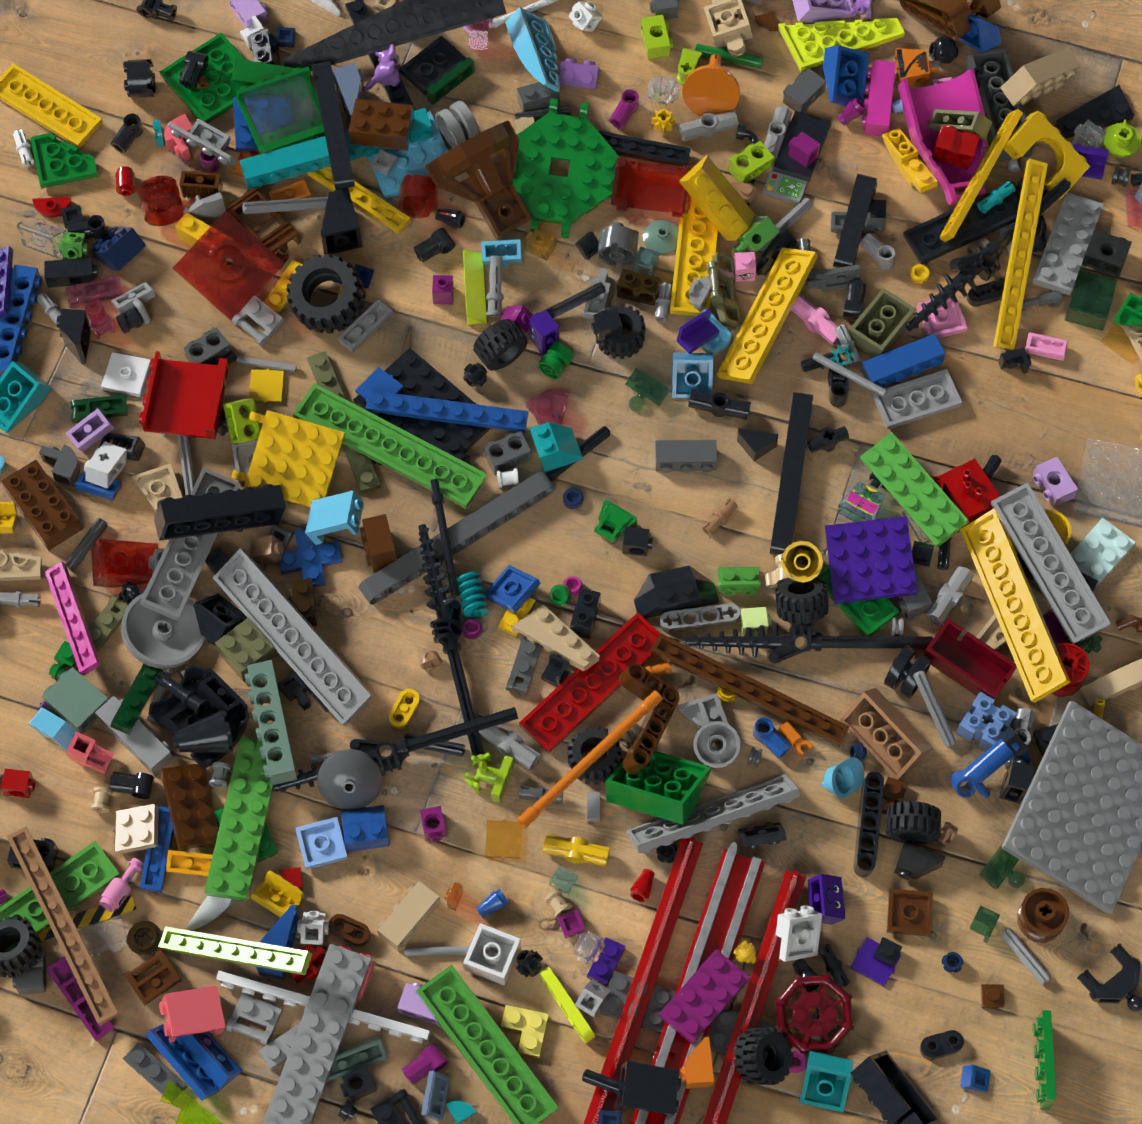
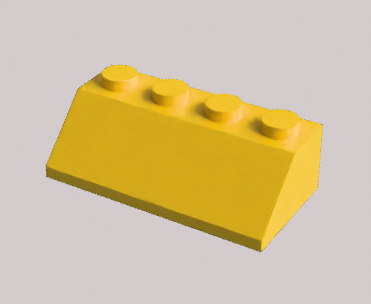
M708 155L679 181L726 241H736L750 227L755 214Z

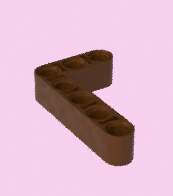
M637 663L631 664L619 676L620 684L643 701L653 691H657L663 700L651 712L646 714L623 760L625 771L634 775L650 762L680 699V695L675 688Z

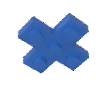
M306 529L294 531L297 549L283 552L282 562H279L281 574L302 571L303 579L312 578L314 587L326 585L322 567L342 563L338 541L316 545L305 534Z

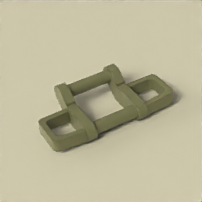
M718 252L712 256V261L707 263L712 292L710 293L713 307H716L720 322L737 328L742 325L739 304L736 302L734 258ZM720 261L726 263L727 271L719 267ZM719 281L726 283L728 299L723 297ZM726 311L732 314V319L728 318Z

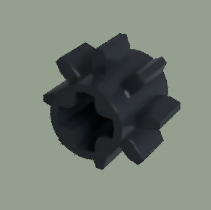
M469 363L463 369L465 371L463 379L469 386L475 387L479 385L482 387L487 381L486 374L488 372L480 363L473 365Z
M524 950L516 958V962L519 965L515 969L525 977H534L542 970L540 961L543 958L537 951Z

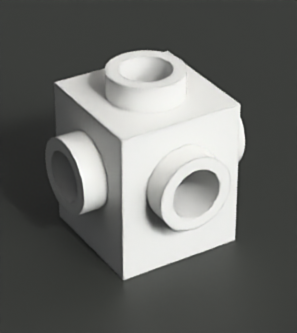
M578 1L572 7V11L569 14V18L573 21L572 23L575 27L582 31L593 32L603 18L596 10V6L589 1Z
M318 911L303 913L302 920H298L297 933H301V944L323 945L324 936L329 934V922L325 921L326 913Z

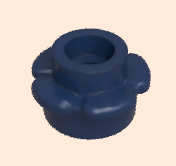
M863 743L852 744L850 758H858L861 762L862 759L865 760L867 749L863 747Z
M949 952L947 955H944L942 958L944 970L949 973L959 972L963 965L962 957L956 952Z

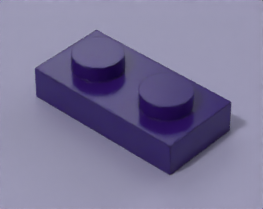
M605 937L601 945L602 947H600L601 949H599L600 951H598L587 974V978L594 979L607 987L613 971H615L625 950V946Z

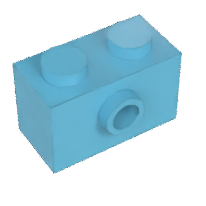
M520 239L481 242L482 262L484 265H490V256H502V267H509V264L523 263V245Z

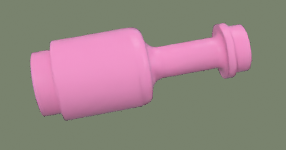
M133 858L128 862L130 867L121 879L114 878L101 895L99 902L103 908L110 912L119 909L131 891L128 883L137 871L141 872L143 863L140 860Z

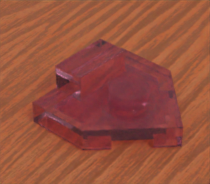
M548 389L525 402V406L533 414L539 425L547 422L562 425L569 393Z

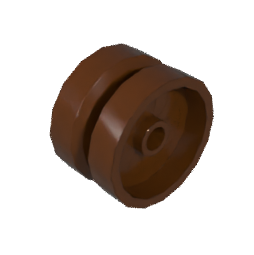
M1039 888L1031 891L1025 896L1017 913V923L1020 931L1028 939L1035 942L1046 943L1055 940L1062 933L1069 919V906L1066 899L1059 892L1050 888Z

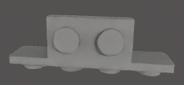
M197 119L189 132L171 122L167 124L171 130L170 133L176 138L180 139L182 137L186 139L189 145L194 148L196 146L202 148V151L208 156L214 155L218 157L217 159L224 165L229 163L235 166L236 162L233 157L223 152L231 140L229 135L200 119Z

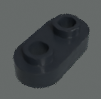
M955 1030L928 1036L920 1044V1053L928 1060L956 1054L962 1049L964 1038ZM955 1038L957 1043L951 1044L949 1039ZM928 1044H934L936 1049L930 1050Z

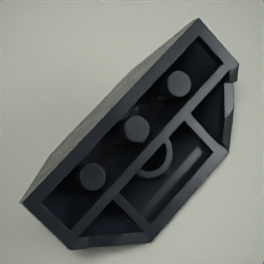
M690 565L649 574L634 599L636 612L644 619L660 616L669 611L692 609L719 603L714 582Z

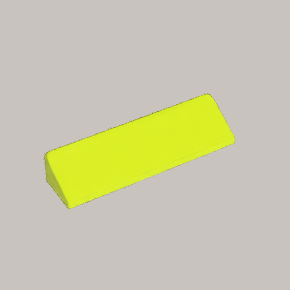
M463 250L467 325L487 324L482 254Z

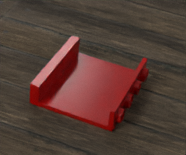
M156 351L155 357L150 362L151 376H148L146 381L148 391L147 394L143 395L144 410L139 414V424H142L143 431L216 440L230 369L228 359L219 358L218 365L165 360L162 359L160 351Z

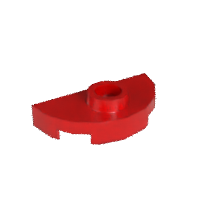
M71 197L32 199L35 210L44 217L49 218L61 216V209L71 207L72 203Z

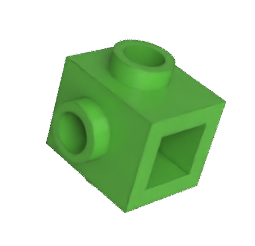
M65 232L63 241L59 242V253H62V260L83 258L84 254L87 255L88 243H85V233Z

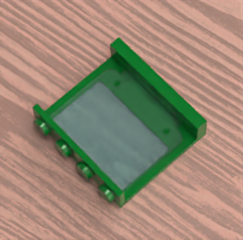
M297 67L290 73H280L273 79H262L255 85H244L237 90V103L260 154L317 139L325 135L318 97L308 77L309 67Z

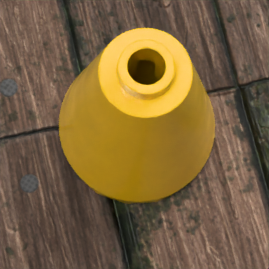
M796 541L784 550L781 564L783 571L790 579L798 582H808L819 575L823 566V556L819 548L813 543Z

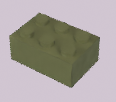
M883 288L849 329L852 340H855V347L872 358L888 352L906 330V323L914 318L913 314L916 308Z

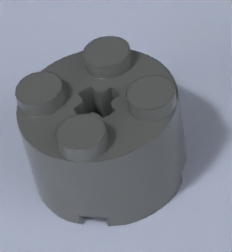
M615 222L612 226L600 230L598 244L599 259L606 264L616 266V262L622 263V266L634 263L637 256L639 232L624 227L620 222Z

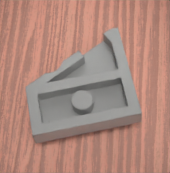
M717 693L678 705L679 711L698 729L709 722L721 721L728 724Z

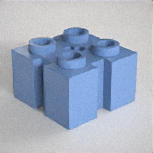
M980 692L973 702L970 711L966 713L959 724L956 734L969 742L974 738L980 742L978 747L987 751L1001 739L999 735L1009 726H1012L1017 713L1004 705L1001 708L994 706L995 700Z

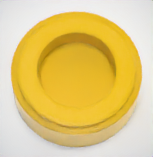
M923 264L913 266L910 272L911 281L918 285L928 282L930 277L929 268Z

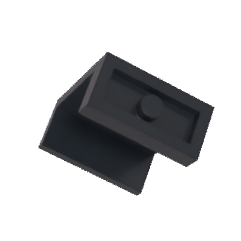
M626 1061L621 1065L616 1110L626 1111L629 1108L664 1114V1119L671 1118L677 1113L679 1107V1100H676L677 1091L681 1087L679 1070Z

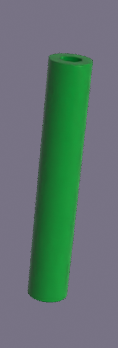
M696 44L695 51L702 52L703 57L710 58L715 54V59H717L718 54L721 56L722 61L760 69L762 67L763 57L745 53L734 57L726 49Z

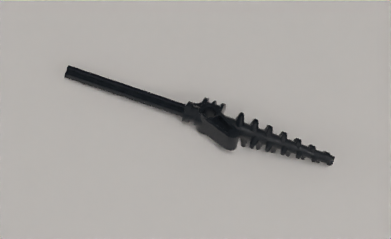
M1063 178L1042 198L1039 216L1071 188L1070 181ZM1015 223L996 241H990L986 248L981 249L979 252L951 260V270L960 272L953 279L948 274L944 276L947 285L942 287L941 284H937L939 293L935 296L932 293L929 294L931 301L927 305L925 303L921 304L923 309L919 313L915 312L913 314L914 318L906 323V329L912 331L914 328H919V324L923 320L925 322L929 321L928 316L932 313L937 316L939 314L937 309L940 306L947 309L946 301L949 298L954 303H957L958 300L955 294L958 291L966 297L968 295L965 290L967 283L973 290H976L977 287L973 280L975 276L978 275L982 280L988 281L990 276L1001 269L999 258L1002 255V250L1013 240Z
M426 524L418 526L419 541L422 543L420 547L423 548L420 554L424 555L422 560H425L422 564L423 571L428 573L423 577L425 584L430 585L425 590V593L428 597L433 598L426 603V606L429 609L435 610L437 616L436 620L430 622V627L434 629L431 632L435 635L433 637L434 643L442 644L443 653L448 654L463 720L467 722L476 718L459 653L462 650L461 644L458 643L459 636L462 634L461 604L456 600L455 596L446 597V593H449L452 587L451 585L443 586L442 581L445 580L447 574L439 573L438 568L442 566V562H436L435 555L438 554V551H433L431 545L433 539L429 538V529L426 527ZM479 731L468 734L472 756L484 754Z
M793 622L790 623L789 634L779 635L778 624L773 623L771 635H765L764 625H760L758 635H752L751 627H746L745 636H738L737 629H733L732 636H725L724 631H720L718 637H711V633H706V637L693 635V637L685 638V645L688 647L699 646V649H704V646H712L713 651H717L718 647H725L726 653L731 652V647H736L739 649V655L741 656L744 655L745 648H751L753 658H757L758 648L771 649L767 652V659L775 664L811 649H815V651H821L822 648L903 649L906 645L913 649H926L933 640V636H822L821 633L812 628L811 623L794 624ZM798 637H804L805 639L802 647H796L795 640Z
M512 707L409 740L401 738L399 742L395 743L394 741L354 739L350 742V749L359 750L371 756L377 764H380L382 774L386 775L385 772L391 771L392 773L397 768L398 771L402 770V763L410 756V752L519 718L516 708ZM384 750L392 751L387 757L381 755ZM312 763L311 771L304 773L302 769L298 770L297 780L273 785L274 791L282 790L285 792L287 788L294 786L298 790L300 785L308 783L310 787H314V781L318 780L320 768H317L315 763Z

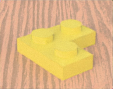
M505 1005L501 1029L522 1033L518 1048L519 1055L540 1058L549 1014Z

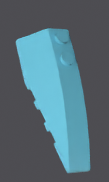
M519 7L505 22L508 34L512 40V46L525 68L535 79L544 86L559 92L560 82L559 76L556 74L558 65L555 64L557 55L554 54L556 44L548 22Z

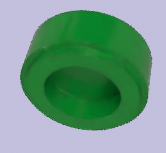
M564 584L555 585L550 590V599L555 605H564L570 601L571 591Z

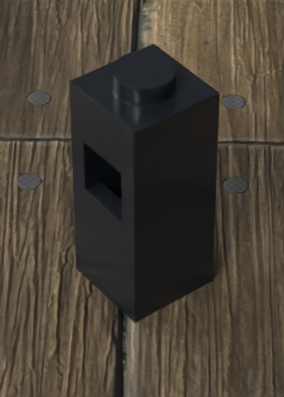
M92 257L44 261V278L48 288L95 284V277H98V267L94 265Z

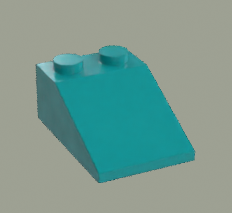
M12 361L0 378V428L6 433H9L38 407L52 388L25 364Z

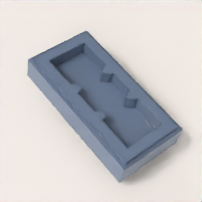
M429 1071L421 1115L436 1121H443L450 1076L437 1071Z

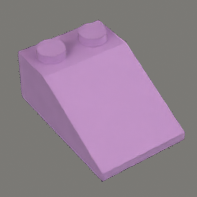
M793 0L798 22L814 24L815 22L833 21L856 16V13H851L853 10L851 8L853 0Z

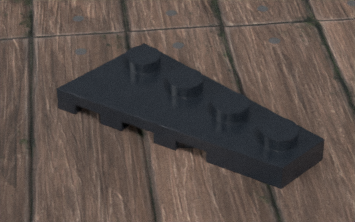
M1120 85L1059 118L1056 120L1055 126L1064 139L1116 123H1122L1125 119L1126 121L1132 120L1134 113Z

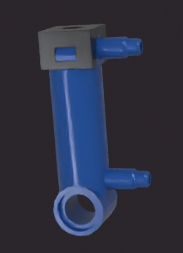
M1010 726L999 735L1001 738L969 766L964 770L953 773L950 778V784L959 796L963 798L970 797L977 789L981 795L988 798L990 793L982 783L1014 755L1017 758L1020 757L1024 762H1031V758L1026 752L1029 748ZM967 781L964 786L960 787L962 782Z

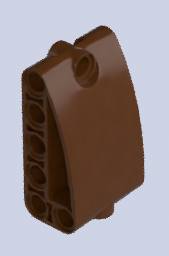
M899 0L904 11L955 41L970 31L969 15L975 14L988 18L1001 9L1000 0Z

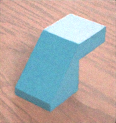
M42 707L29 722V725L43 737L51 738L65 751H67L76 733V730L66 721Z

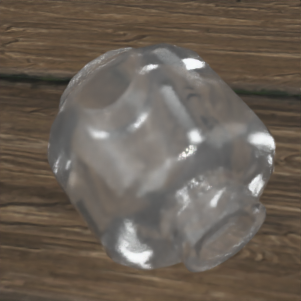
M589 931L581 933L573 947V952L578 955L576 960L587 965L589 962H598L605 948V944L602 942L603 938Z

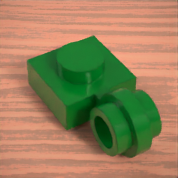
M66 641L62 643L54 656V660L58 664L54 663L51 666L49 675H51L52 679L58 680L61 674L66 671L65 667L74 668L77 663L70 643Z

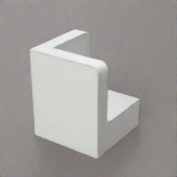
M256 16L252 17V26L240 31V35L249 49L252 48L250 34L264 30Z

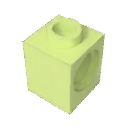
M766 607L741 609L742 636H745L746 627H751L752 635H758L760 625H764L765 634H767L768 626H771V615L767 614Z

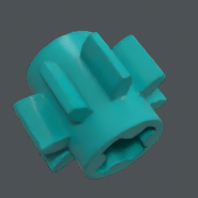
M837 344L838 349L836 351L830 350L834 354V357L830 358V360L836 361L837 364L847 368L846 364L848 362L853 363L850 356L854 355V352L847 351L849 349L848 345L841 348ZM845 352L847 358L839 361L838 353L842 354Z

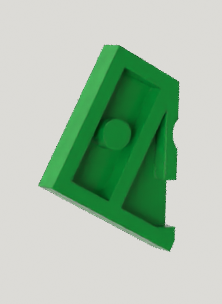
M1130 292L1112 324L1142 327V298Z

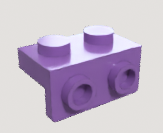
M565 59V62H560V85L596 89L599 66H596V62L584 61V64H579L575 59Z

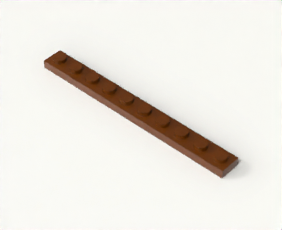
M662 633L659 634L651 649V654L839 747L850 727Z

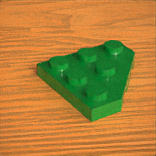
M50 133L30 137L41 189L98 177L95 159L92 155L88 153L86 155L79 151L77 147L56 139V136Z

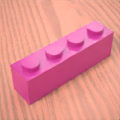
M873 60L872 67H868L867 78L870 79V83H866L865 94L869 96L868 99L864 100L867 114L862 117V126H865L864 134L882 136V134L888 132L896 62Z

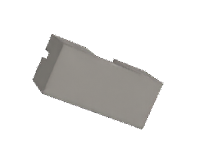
M587 792V823H591V821L600 823V792Z

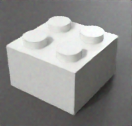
M480 923L464 959V970L505 986L521 948V939Z

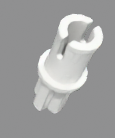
M22 129L16 130L13 134L17 145L16 151L20 154L22 165L25 167L31 166V164L35 163L30 150L31 145L27 141L25 132Z

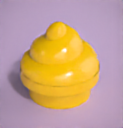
M744 941L734 950L736 959L739 962H756V950L752 943Z

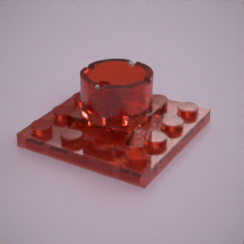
M225 211L172 269L232 322L233 317L240 313L250 299L267 285L285 263ZM230 261L232 265L227 266L225 262Z

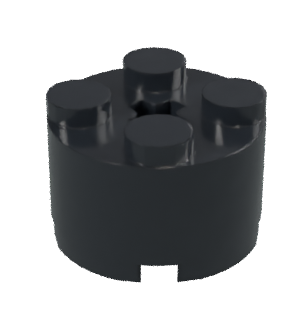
M136 59L123 62L124 73H127V80H124V89L131 99L155 97V73L150 69V67H154L152 59Z

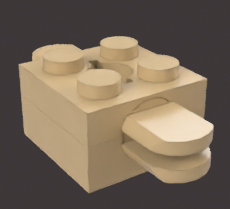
M712 0V4L705 6L704 10L716 48L727 46L731 56H741L746 50L744 40L753 38L742 0Z

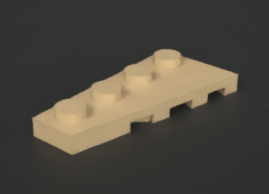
M171 463L132 476L133 481L155 512L161 500L168 497L174 499L182 498Z

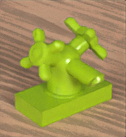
M490 753L473 755L471 757L472 766L478 765L479 768L474 777H471L466 772L465 781L476 793L481 792L479 789L480 785L478 784L481 781L494 785L491 792L492 801L500 803L514 766L513 757L505 755L501 768L497 769L487 765V763L492 762Z

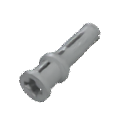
M490 256V291L486 296L488 300L486 316L502 317L504 314L502 312L504 296L501 294L502 256Z

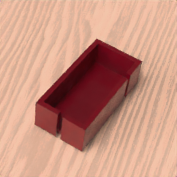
M948 618L923 655L933 660L931 664L933 667L975 696L982 692L995 700L1016 670V664L968 631L961 641L957 638L964 628Z

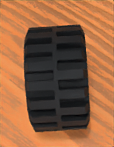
M615 304L612 305L611 309L607 307L605 310L617 309L622 327L627 328L630 333L625 336L599 341L597 334H595L596 343L599 344V349L601 351L604 350V354L607 356L611 354L612 358L615 359L616 356H619L620 359H624V356L630 358L633 352L637 354L639 348L643 347L645 341L644 318L637 309L634 311L630 305L627 308L625 304H621L619 307Z
M504 319L490 325L479 335L473 345V351L487 369L496 371L514 362L526 348L528 340L512 319Z
M816 577L808 582L786 579L777 585L775 589L778 617L782 618L783 621L788 623L794 622L795 624H809L823 619L828 614L827 584L823 580H819Z
M589 726L586 727L584 732L582 729L579 730L578 736L574 735L572 742H569V768L572 769L583 759L582 754L587 749L595 748L609 735L608 729L603 728V730H599L600 726H595V729H591ZM619 740L605 752L607 757L602 762L593 763L577 779L580 781L585 779L586 784L594 781V785H598L601 780L605 783L621 763Z
M917 801L898 802L888 806L886 835L889 838L907 844H927L940 838L941 810L938 807Z
M16 916L13 919L5 917L4 921L0 919V976L14 978L15 975L18 977L23 976V972H30V968L38 964L36 960L41 959L42 954L40 951H43L42 941L31 924L25 919H20ZM19 942L15 949L5 952L11 944Z
M775 1028L747 1029L745 1034H741L739 1036L740 1041H736V1050L733 1052V1055H735L734 1065H737L736 1071L738 1074H741L740 1078L754 1085H776L784 1081L785 1076H788L790 1073L789 1067H792L793 1064L791 1062V1058H793V1053H791L792 1046L791 1043H788V1037L783 1036V1032ZM764 1048L768 1052L765 1064L763 1063Z

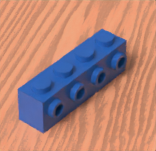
M932 334L863 361L861 372L865 379L885 388L892 382H900L910 375H918L925 369L940 366L944 361L945 351L936 335Z

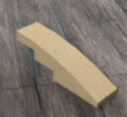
M1142 659L1121 667L1080 688L1090 707H1094L1096 699L1104 701L1109 698L1114 699L1128 690L1133 691L1142 686Z

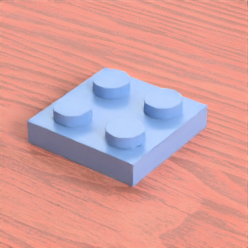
M337 817L295 828L306 870L348 859Z

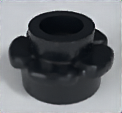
M672 844L659 846L656 850L658 860L662 863L674 862L677 849Z
M346 1100L339 1111L338 1116L343 1119V1122L346 1119L351 1121L356 1113L357 1108L354 1107V1101L351 1103Z

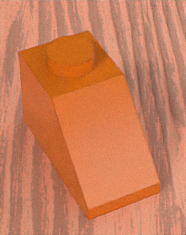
M704 1037L685 1060L683 1068L680 1069L681 1082H685L686 1089L713 1087L714 1075L709 1037Z

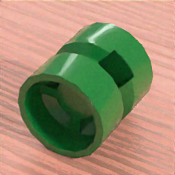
M554 342L537 366L544 375L557 380L565 371L563 367H567L574 359V354L564 344Z

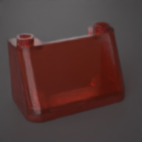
M617 158L611 205L617 206L616 210L628 211V208L672 213V217L683 218L684 215H688L692 197L679 181L693 167L652 164Z

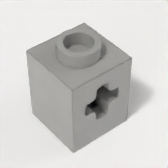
M592 979L584 987L575 1006L594 1017L611 990Z

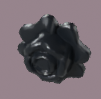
M127 581L126 584H122V592L119 593V597L125 603L130 604L132 600L140 595V589L136 584Z

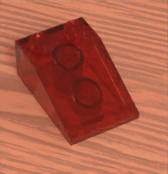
M98 539L91 548L93 586L122 587V584H126L127 581L136 585L149 584L152 577V568H149V557L153 556L155 549H158V543Z

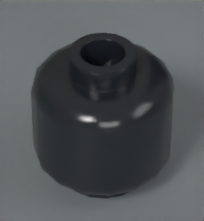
M937 38L929 46V56L933 61L950 64L958 56V47H956L955 42L951 39Z

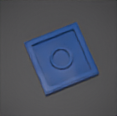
M508 565L484 594L487 600L516 613L541 583L539 579Z

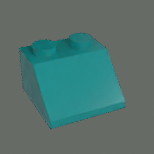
M551 422L530 428L544 472L583 460L572 428Z
M810 1051L799 1103L844 1112L852 1076L850 1072L853 1070L854 1061Z

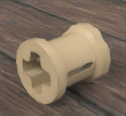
M95 787L93 789L95 797L94 803L90 807L91 811L109 813V797L113 791L106 787Z
M560 888L552 891L544 898L545 902L549 903L555 911L554 915L556 918L566 914L572 908V905L567 903L562 896Z

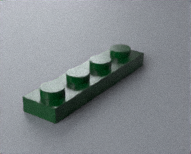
M143 663L111 722V728L128 735L131 734L157 686L155 677L161 678L157 674L163 672L162 669Z

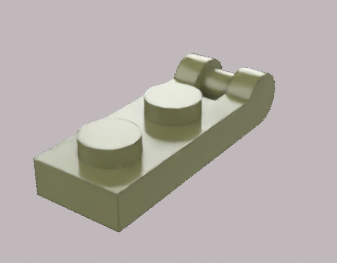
M116 594L110 598L106 607L89 627L97 652L101 650L122 623L124 612L129 603L121 601V598ZM116 607L120 609L118 614L113 612Z

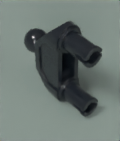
M1121 943L1117 947L1115 946L1110 953L1123 966L1122 970L1105 984H1100L1088 969L1077 977L1090 992L1089 995L1092 1001L1119 1004L1126 998L1127 1006L1131 1011L1138 1012L1142 1010V997L1132 993L1139 984L1141 962L1138 958H1132Z

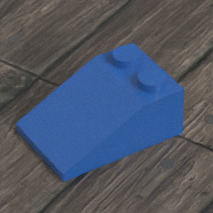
M840 45L825 48L823 70L830 103L847 106L850 100L855 98L860 99L864 103L869 53Z
M292 904L262 938L260 943L293 948L298 920H300L297 905ZM256 967L259 975L285 979L286 972Z

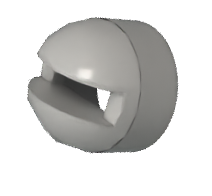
M1020 158L1008 160L1007 166L1009 167L1007 169L1010 172L1022 171Z

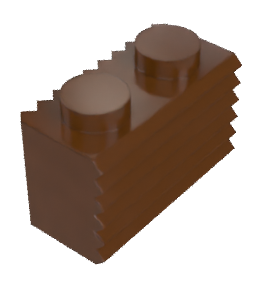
M183 170L181 172L179 185L183 198L193 199L199 195L203 199L219 192L222 195L223 182L221 173Z

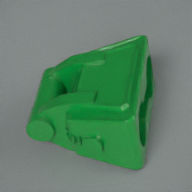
M605 499L598 517L599 524L595 527L594 532L615 544L620 536H624L625 527H637V517ZM605 527L610 528L614 531V533H611L610 531L606 530Z

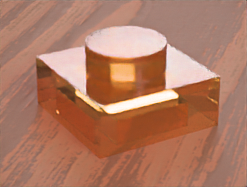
M454 882L453 887L448 888L445 895L448 909L457 910L463 894L462 884Z

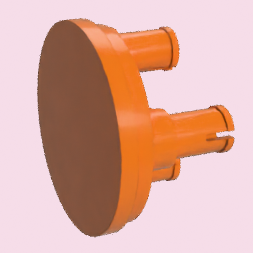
M715 54L710 57L708 65L701 66L692 71L686 77L683 84L682 95L685 104L692 112L701 117L706 113L717 115L732 111L739 101V84L731 72L721 67L722 58L718 54L717 59H715Z

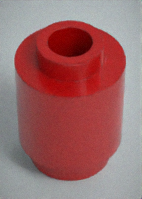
M128 166L118 168L115 174L116 192L122 196H130L136 191L135 173Z

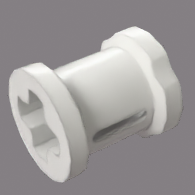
M514 468L513 471L505 472L497 470L498 488L519 484L517 468Z

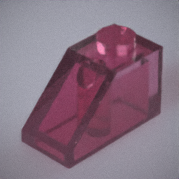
M490 19L469 25L468 49H488Z

